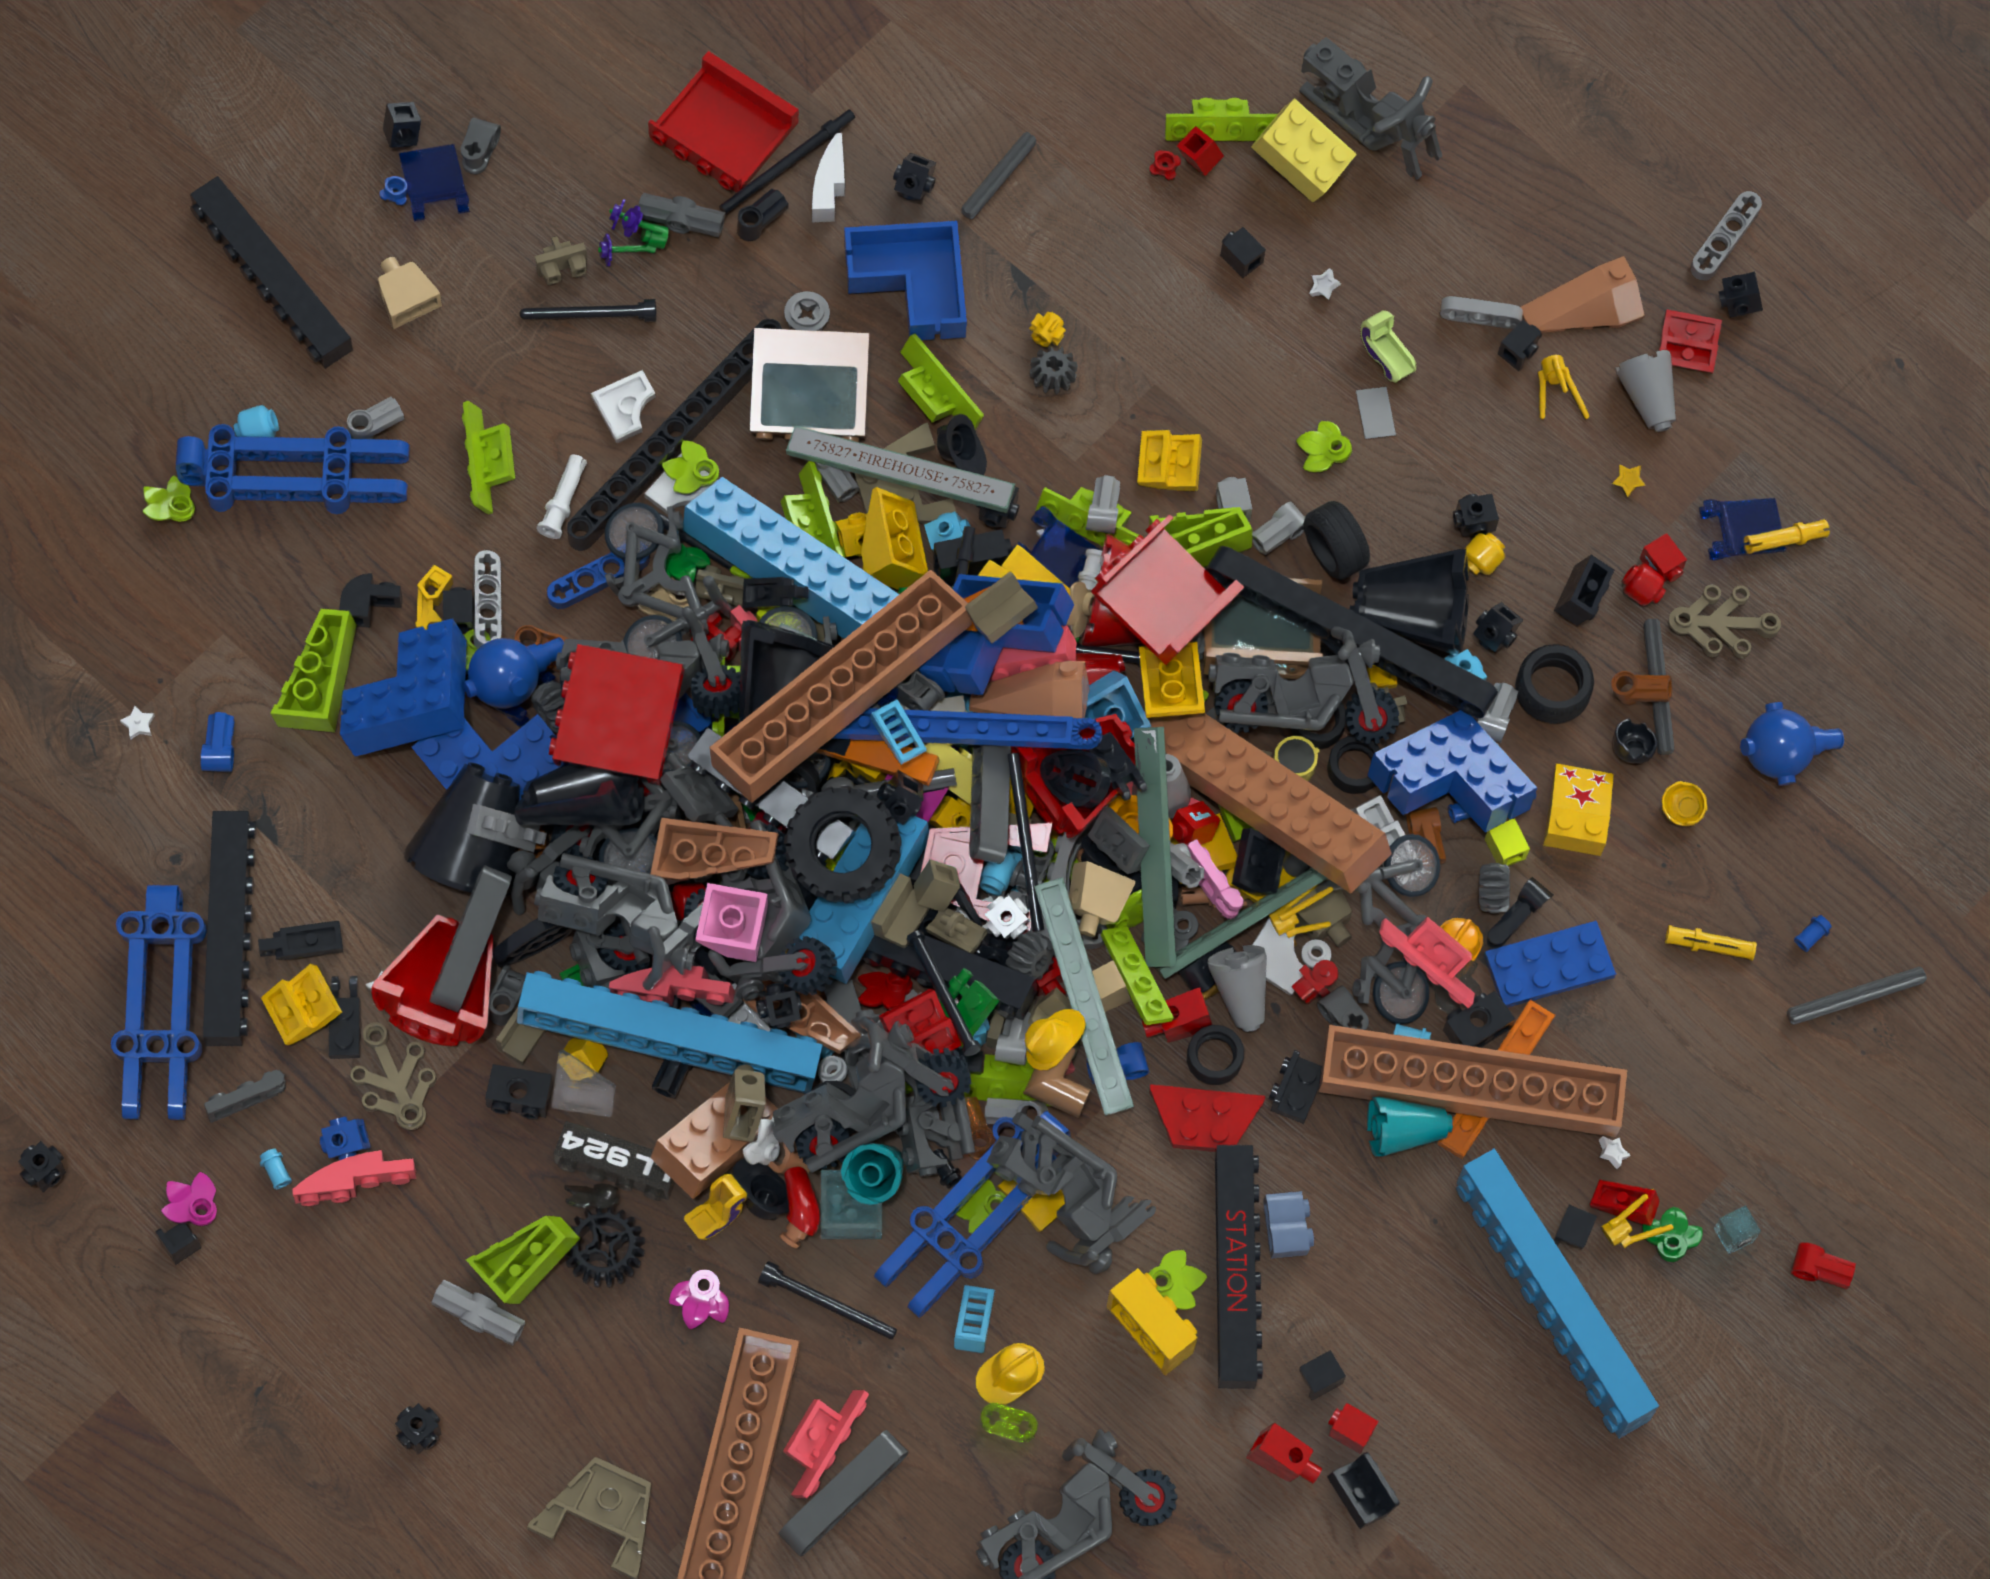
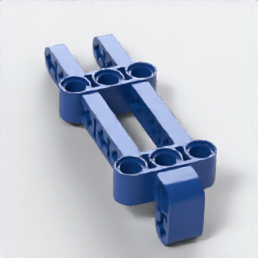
M218 424L210 430L208 449H205L204 442L196 437L186 436L177 440L175 468L178 480L182 484L205 486L208 503L213 510L218 512L229 510L233 506L234 500L324 502L327 511L332 514H342L349 508L350 502L401 503L407 500L408 485L406 482L397 479L352 478V463H406L409 460L410 445L401 440L351 439L349 431L340 426L329 429L325 438L236 437L232 427L226 424ZM222 439L230 440L226 444H218V441ZM336 442H345L341 447L333 446ZM237 461L323 462L322 478L236 476ZM220 465L228 466L222 471L215 470ZM338 467L344 469L340 473L331 472L334 468ZM219 491L226 492L222 497L214 496ZM333 494L342 495L339 499L334 500L330 498Z
M148 885L146 890V910L124 912L118 917L116 922L117 931L122 939L129 943L125 1030L115 1033L111 1040L113 1052L120 1060L124 1061L122 1118H140L143 1062L169 1063L168 1119L185 1120L188 1063L196 1061L202 1053V1044L197 1036L189 1031L193 944H198L204 940L207 934V927L201 916L197 913L183 912V893L179 885ZM131 921L138 922L139 927L136 932L132 934L124 932L127 923ZM159 922L169 923V929L164 934H156L154 932L155 926ZM197 922L199 930L196 933L189 935L184 932L188 923ZM148 944H174L171 1030H144ZM129 1039L134 1042L133 1048L129 1052L123 1053L119 1051V1045L122 1041ZM162 1040L164 1041V1048L160 1052L152 1053L149 1051L150 1044L153 1041ZM186 1040L194 1041L195 1046L191 1052H180L179 1048L182 1042Z
M1045 1111L1040 1116L1071 1137L1070 1130L1051 1113ZM1002 1117L993 1125L992 1131L995 1143L999 1139L1000 1130L1004 1127L1013 1128L1015 1134L1012 1138L1021 1140V1134L1024 1130L1014 1124L1011 1117ZM1021 1143L1020 1147L1021 1152L1023 1150V1143ZM994 1144L934 1209L920 1206L913 1210L910 1216L913 1232L880 1266L874 1275V1278L884 1287L889 1286L927 1245L944 1259L946 1263L908 1304L907 1308L919 1318L936 1303L960 1275L972 1279L981 1274L984 1267L981 1256L983 1250L1033 1197L1020 1191L1017 1185L967 1240L948 1223L997 1170L986 1162ZM1039 1144L1036 1145L1038 1151L1035 1156L1036 1169L1038 1168ZM1054 1150L1052 1152V1161L1057 1158L1056 1156L1058 1155V1153H1056ZM921 1216H930L933 1219L930 1227L926 1229L917 1227V1221ZM944 1236H952L955 1239L954 1245L949 1249H943L939 1246V1241ZM974 1256L978 1261L974 1268L965 1269L961 1266L963 1258Z

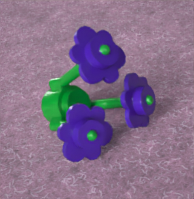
M623 199L621 205L615 204L614 208L609 210L611 214L609 219L614 221L612 230L615 229L618 219L621 218L623 229H625L624 236L630 237L632 233L637 232L638 227L643 228L641 241L645 242L646 245L612 246L609 233H607L603 241L599 243L598 252L600 258L605 259L607 267L610 266V261H612V253L649 252L654 254L656 248L664 249L668 239V227L643 221V213L640 211V206L637 205L634 208H630L626 213L621 212L626 201Z

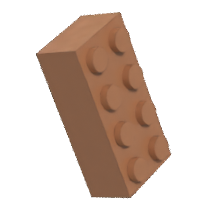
M730 1082L660 1137L650 1157L692 1199L731 1169L737 1161L743 1159V1149L751 1143L723 1138L725 1097ZM765 1097L766 1105L761 1119L771 1120L773 1111L778 1108ZM741 1105L740 1115H744L747 1113V1108L745 1105ZM758 1129L753 1142L758 1138Z

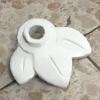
M773 1117L771 1120H760L757 1140L751 1142L743 1149L746 1161L752 1165L758 1162L768 1165L771 1161L776 1160L779 1155V1142L772 1131V1127L775 1126Z

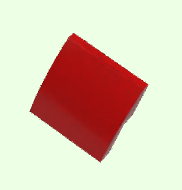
M1667 309L1664 316L1659 351H1670L1672 366L1713 374L1722 320Z
M928 989L879 1015V1019L888 1033L894 1022L899 1021L902 1025L906 1023L914 1036V1040L911 1043L918 1044L934 1054L933 1049H939V1053H943L944 1048H949V1051H952L962 1046L951 1018L945 1016L936 992L933 989Z

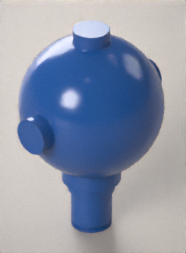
M558 637L544 644L536 645L534 643L525 646L514 639L497 638L484 643L475 651L470 660L468 680L463 682L466 694L470 698L477 696L482 702L495 708H512L522 704L534 692L538 683L539 673L547 670V666L556 661L557 653L562 652L564 641Z
M1775 702L1765 705L1766 712L1753 721L1747 731L1746 738H1743L1740 743L1742 754L1748 757L1756 770L1765 776L1778 779V785L1784 786L1796 783L1795 776L1807 768L1814 755H1819L1825 750L1842 748L1844 735L1839 728L1823 730L1817 726H1811L1803 716L1794 711L1783 709L1782 702Z

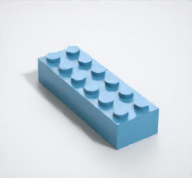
M910 816L904 825L896 821L899 835L901 836V857L895 867V874L892 879L889 878L882 890L874 892L870 895V898L855 900L854 903L847 904L844 902L833 903L817 897L810 909V925L799 938L803 940V936L813 937L831 948L830 950L835 954L833 959L837 961V966L832 967V969L837 972L836 976L830 975L829 977L847 984L874 937L872 919L899 874L908 877L924 851L930 829L928 822L919 817ZM862 823L833 870L834 872L847 873L854 871L867 860L871 850V838L867 828Z

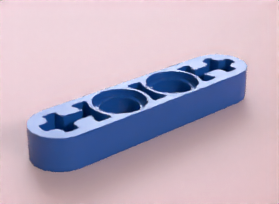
M641 542V551L647 549L648 546L645 543ZM626 545L618 548L617 550L625 553ZM610 552L553 581L547 588L549 604L556 609H565L609 587L605 577L607 573L603 570L604 566L607 563H616L620 569L613 575L615 578L624 577L623 560ZM650 555L640 560L639 571L648 566ZM585 575L594 579L593 585L587 588L581 587L578 584L579 578ZM571 582L573 583L574 590L577 592L575 594L573 593V589H570L569 583ZM555 591L565 592V598L561 599L559 596H556Z

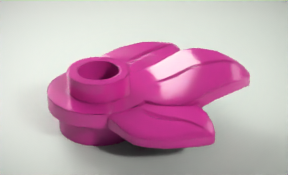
M202 1172L195 1176L191 1186L168 1181L166 1194L170 1204L161 1210L162 1214L168 1220L175 1223L191 1222L198 1226L210 1224L215 1219L217 1213L216 1205L213 1202L216 1193L213 1182ZM203 1209L206 1211V1214L199 1215L196 1211Z
M704 1269L695 1272L689 1281L678 1283L671 1291L669 1303L675 1306H683V1320L689 1329H694L701 1325L708 1316L724 1323L729 1313L728 1297L719 1290V1279L710 1270ZM702 1279H707L710 1283V1287L706 1291H702L698 1286L699 1281Z

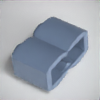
M1302 1191L1266 1194L1263 1205L1271 1259L1307 1255L1310 1247L1314 1246L1312 1228L1307 1229L1305 1217H1310L1308 1199H1303Z

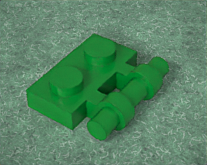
M963 968L958 976H953L948 983L950 987L948 989L954 1000L959 993L963 996L958 1002L957 1007L973 1037L1000 1000L982 982L975 980L969 986L967 982L973 974ZM940 1000V1004H941L942 1009H943V1011H944V1013H945V1016L949 1018V1016H948V1014H947V1012H946V1010H945V1008H944V1006H943V1004H942V1002H941V1000Z

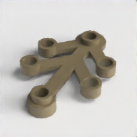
M1713 584L1706 586L1702 596L1689 608L1678 607L1674 609L1668 620L1673 632L1678 635L1689 634L1704 648L1705 654L1709 657H1717L1723 645L1718 638H1709L1700 628H1710L1732 649L1733 654L1737 658H1746L1751 651L1750 642L1746 639H1738L1729 629L1757 630L1760 636L1773 638L1778 634L1781 627L1779 617L1773 613H1765L1760 618L1728 616L1739 605H1744L1748 601L1750 592L1745 586L1735 587L1731 597L1710 616L1699 615L1709 604L1717 603L1721 596L1720 588ZM1707 592H1714L1716 594V597H1709L1707 595ZM1735 593H1743L1745 598L1740 599ZM1679 617L1687 618L1688 622L1682 623ZM1765 621H1772L1774 626H1768ZM1714 644L1718 650L1713 651L1709 649L1708 645ZM1742 645L1747 651L1741 652L1737 646Z
M378 1022L370 1023L363 1030L364 1042L368 1047L375 1049L387 1078L369 1072L364 1066L359 1065L351 1070V1080L357 1086L368 1084L393 1093L399 1104L381 1099L375 1092H367L362 1097L363 1107L368 1112L379 1110L396 1116L397 1123L403 1129H418L426 1120V1111L422 1104L429 1088L436 1084V1073L431 1068L420 1070L418 1073L419 1083L410 1099L406 1088L417 1062L421 1061L425 1056L423 1045L419 1042H411L407 1046L406 1058L400 1072H398L386 1046L388 1034L385 1026ZM374 1034L382 1036L377 1042H373L370 1038ZM413 1048L421 1050L417 1056L411 1055L410 1051ZM357 1072L365 1073V1077L361 1080L355 1079L354 1075ZM425 1074L433 1076L429 1082H424L422 1077ZM369 1098L377 1100L373 1106H368L366 1101ZM414 1112L417 1116L414 1120H408L405 1118L407 1113Z

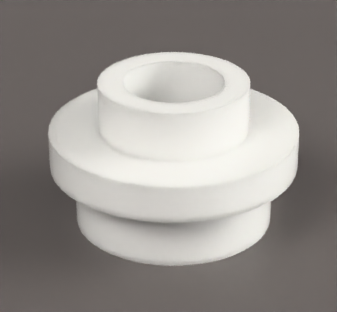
M1310 940L1303 946L1301 957L1308 967L1313 968L1321 960L1330 961L1331 949L1322 940ZM1314 949L1320 950L1322 955L1315 957L1311 951Z
M836 1056L825 1057L821 1060L818 1067V1076L822 1082L836 1080L842 1082L848 1073L845 1061Z

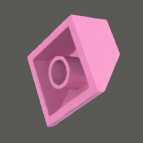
M707 883L695 941L726 957L756 962L768 909L767 894Z

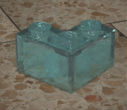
M821 1170V1239H882V1202L868 1205L851 1199V1195L847 1191L848 1188L844 1180H842L841 1170Z

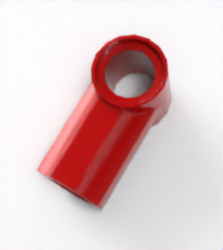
M1802 1242L1798 1245L1791 1274L1802 1280H1820L1848 1289L1854 1276L1856 1263L1827 1254L1818 1245Z

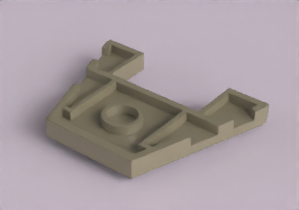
M925 423L884 449L914 456L935 450V444L929 425ZM853 473L855 481L859 486V494L866 514L869 510L872 489L875 487L914 501L918 523L923 525L936 520L944 513L956 512L951 498L923 505L917 489Z
M595 1456L567 1484V1487L555 1499L553 1498L536 1518L529 1522L527 1529L553 1541L566 1514L570 1513L625 1539L611 1569L631 1579H638L652 1486L651 1482Z

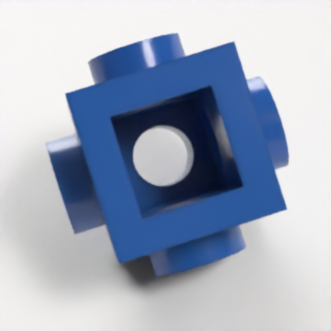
M347 1116L330 1120V1126L321 1129L323 1136H320V1145L323 1152L328 1154V1158H339V1160L357 1155L356 1152L371 1148L363 1119L348 1121Z

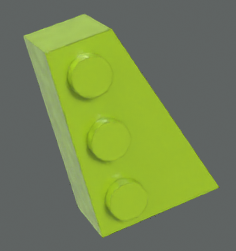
M1240 507L1204 510V514L1186 515V512L1176 513V516L1173 517V520L1165 528L1203 567L1209 564L1219 546H1227L1237 552L1252 548V527ZM1158 515L1149 516V526L1156 519L1162 522L1165 518H1159Z
M546 1215L515 1232L511 1237L489 1246V1249L480 1254L469 1257L466 1261L504 1303L520 1304L580 1238L561 1217Z

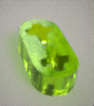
M990 1403L981 1412V1425L989 1433L1023 1443L1031 1441L1037 1433V1420L1028 1412L999 1403ZM993 1411L999 1412V1418L1006 1420L1007 1423L997 1421L995 1425H991L990 1418L986 1417V1415H992ZM1023 1420L1028 1421V1427L1032 1430H1026L1025 1434H1020L1019 1427L1011 1425V1422L1021 1425Z

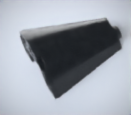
M1457 549L1360 570L1358 582L1353 583V599H1357V601H1355L1354 605H1350L1349 610L1407 640L1450 654H1459L1465 641L1469 609V594H1467L1468 587L1466 582L1469 580L1467 550Z
M743 620L741 626L739 723L835 646L774 625Z
M465 763L406 846L404 858L409 863L413 860L416 863L414 869L421 874L444 885L472 893L483 865H486L512 876L505 896L511 895V889L517 873L508 869L507 862L512 854L518 852V848L466 832L473 804L515 815L514 811L520 800V784L512 782L513 779L505 774L496 773L495 777L490 776L484 772L485 767L477 763Z
M569 763L528 781L514 814L520 826L525 824L631 825L637 823L642 817L644 788L639 787L637 783L639 780L638 776Z

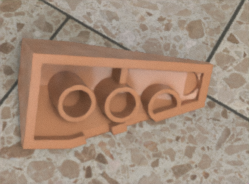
M1624 256L1599 265L1520 307L1523 310V320L1529 325L1536 326L1541 333L1561 332L1569 328L1591 330L1593 327L1599 326L1619 328L1640 320L1645 316L1637 279Z
M1085 661L1055 662L1051 665L1047 664L987 684L983 695L971 694L969 710L977 713L1085 718L1089 694Z
M661 818L650 874L664 879L682 881L772 864L779 834L776 832Z
M771 980L762 981L764 984L762 991L766 990L767 985L779 982H772ZM798 992L802 1004V1009L799 1010L801 1020L792 1021V1025L786 1028L802 1036L814 1038L817 1040V1043L823 1044L824 1047L839 1054L847 1049L850 1043L861 1037V1034L818 994L811 995L808 993V995H803ZM759 996L749 1001L742 999L757 1013L756 1001L760 1000ZM780 1000L773 1001L774 1009L780 1006Z

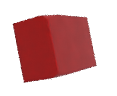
M1599 1179L1590 1202V1207L1618 1216L1642 1195L1647 1194L1648 1199L1626 1219L1651 1226L1660 1200L1656 1190Z

